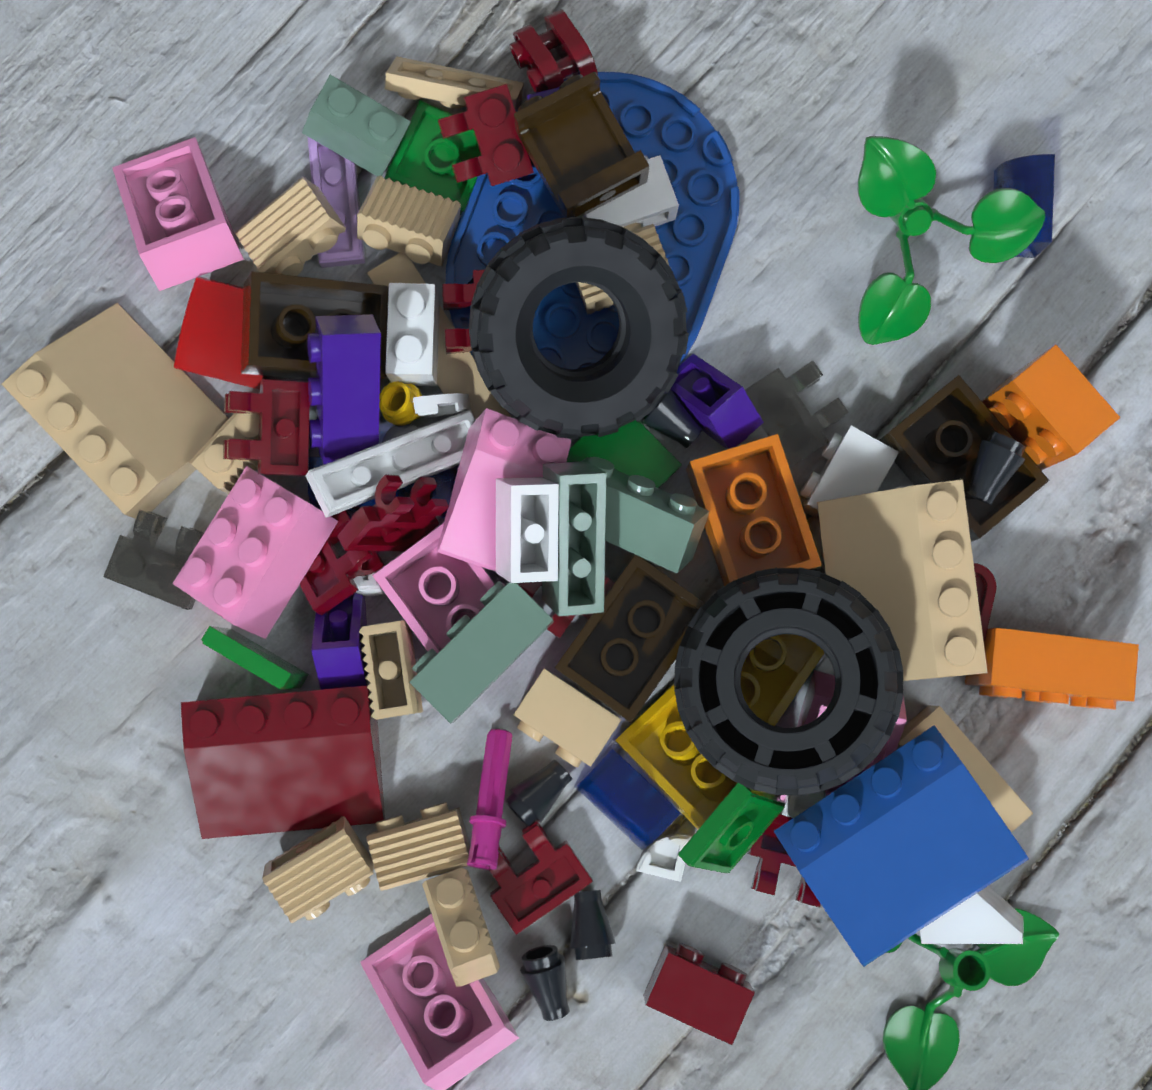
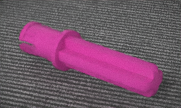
M490 729L486 738L476 815L471 816L469 820L473 828L467 865L477 869L489 870L490 868L494 870L498 866L501 831L507 824L506 820L502 819L513 737L512 733L507 730Z

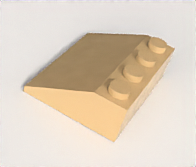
M118 303L34 353L1 384L124 515L140 521L197 470L189 461L229 419L183 370L174 368L175 362Z
M963 480L913 485L817 502L826 575L844 581L859 591L878 609L890 627L899 649L903 666V681L988 673Z

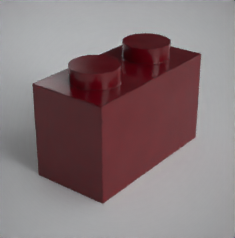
M679 943L676 949L665 944L643 994L645 1005L733 1045L755 994L751 984L745 981L747 974L724 962L721 963L720 968L703 961L705 955L689 945Z

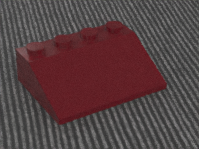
M368 686L181 702L183 749L201 838L210 839L320 829L329 826L332 822H336L344 816L350 826L375 824L378 821L384 820L385 810L378 720L371 717L375 710L369 707L373 701L368 698L372 692L367 688Z

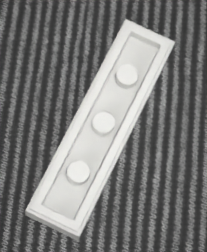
M470 409L309 470L306 478L325 517H330L375 499L376 486L385 474L399 475L403 482L398 488L400 489L415 483L420 477H430L458 466L468 430L476 419Z

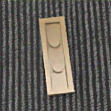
M396 56L386 71L385 90L398 92L399 96L411 100L421 98L438 100L442 105L456 109L466 106L463 99L466 96L507 84L515 111H517L522 100L524 87L523 82Z

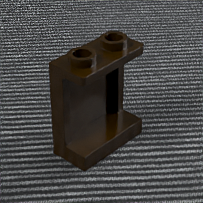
M592 72L584 77L581 74L570 77L561 84L558 91L544 98L542 96H535L528 99L514 114L516 133L564 218L582 217L647 183L650 166L641 150L636 153L634 152L600 91V79L596 72Z

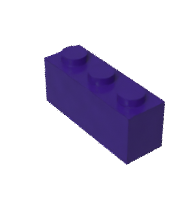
M373 314L316 316V333L308 334L310 363L316 362V377L308 378L309 402L311 406H316V420H309V441L311 448L318 447L323 464H328L379 444L381 332Z

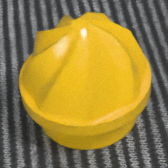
M396 381L386 385L380 393L379 403L383 417L389 423L396 426L411 424L413 420L421 418V416L415 414L413 402L414 397L422 396L421 391L412 383L404 384Z

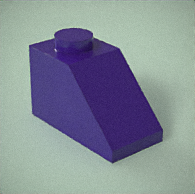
M694 353L679 365L677 370L678 377L671 390L696 423L703 428V431L724 448L737 447L764 423L743 386Z
M353 593L322 616L317 612L315 614L311 652L321 690L367 686V679L365 678L368 672L364 668L368 663L363 661L366 654L361 650L365 645L360 642L363 635L359 633L363 626H367L366 601L363 594Z

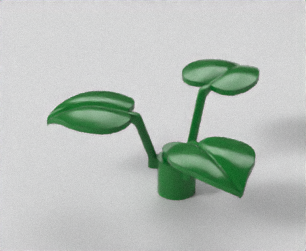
M883 136L866 137L864 156L858 177V197L868 212L879 217H890L899 228L896 237L900 241L905 276L902 279L895 273H883L867 287L861 299L858 314L859 332L864 342L870 345H877L905 338L921 328L929 316L931 297L928 290L921 284L912 283L915 274L908 241L909 236L925 233L930 228L932 221H938L962 234L972 235L969 242V252L975 259L985 263H1000L1014 258L1034 241L1043 226L1045 211L1026 193L1018 189L1001 188L993 190L981 198L971 214L973 226L964 225L941 214L935 208L931 209L922 199L933 189L936 181L935 165L922 149L897 138Z
M1014 908L1023 916V944H976L979 949L974 951L961 948H951L948 950L946 947H941L937 944H921V936L917 934L908 938L911 942L940 957V975L950 985L948 990L929 1001L924 1011L912 1005L903 1006L896 1010L885 1024L883 1031L885 1053L908 1090H928L933 1087L948 1071L959 1048L960 1039L956 1021L947 1014L934 1013V1010L953 997H961L963 989L976 991L983 988L989 981V978L1004 986H1018L1029 981L1040 969L1049 949L1059 937V932L1053 926L1032 913ZM902 942L886 953L896 951L901 946Z

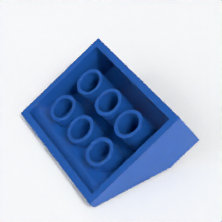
M935 725L774 831L796 868L863 967L1029 860L1025 851Z

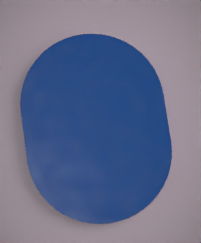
M598 72L600 91L634 152L636 153L641 150L648 159L661 155L679 204L676 220L655 226L669 266L680 289L683 291L688 311L686 313V329L689 335L686 355H682L681 364L693 347L701 330L737 228L739 187L737 186V178L732 163L733 159L720 132L714 129L708 119L700 112V108L683 94L665 84L643 76L622 72ZM531 158L530 161L534 171L532 174L494 186H490L487 173L477 177L465 211L461 214L449 248L445 284H473V270H485L490 260L500 248L519 233L536 224L564 218ZM576 282L564 284L548 293L540 302L533 320V336L538 350L548 361L565 369H581L598 362L613 346L619 330V317L615 305L604 308L601 311H595L592 314H587ZM471 306L449 310L455 329H469Z

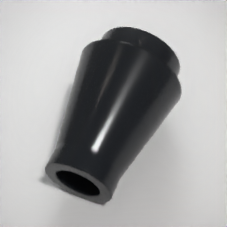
M671 389L668 393L664 392L652 406L654 410L643 417L641 423L680 443L685 449L696 440L703 430Z
M991 431L986 441L981 440L966 494L992 505L995 497L1025 461L1022 455L1026 446L1010 437Z
M553 760L540 771L509 789L512 794L504 802L530 828L536 821L540 823L543 821L566 785L572 780V777L556 760Z
M601 890L577 892L574 895L570 949H575V959L585 960L613 956L611 944H616L602 902Z
M544 945L527 951L522 956L523 966L520 968V972L541 1010L543 1019L553 1021L565 1017L570 1012L567 1002L565 957L559 954L558 948L555 945Z

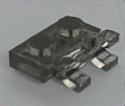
M811 361L788 378H785L781 370L777 368L745 390L764 422L761 427L767 436L779 435L789 468H792L828 444L829 441L822 431L834 425L849 413L841 400L837 398L811 416L797 394L819 382L823 376L814 361Z
M139 510L133 528L134 537L119 536L103 577L183 609L192 610L196 599L172 583L205 532L181 526L175 544L176 552L174 555L155 547L167 518L150 511Z

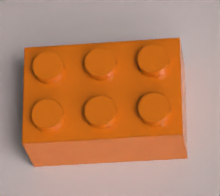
M1056 344L1015 372L981 400L1016 441L1026 446L1025 452L1041 471L1077 455L1121 418Z
M778 434L689 462L686 472L697 505L710 511L704 527L724 586L755 571L776 567H800L813 570L822 566Z
M989 628L984 641L988 673L966 675L965 685L980 686L979 695L1022 699V692H1025V701L1069 704L1070 697V706L1116 710L1117 701L1134 702L1139 644L1004 628Z

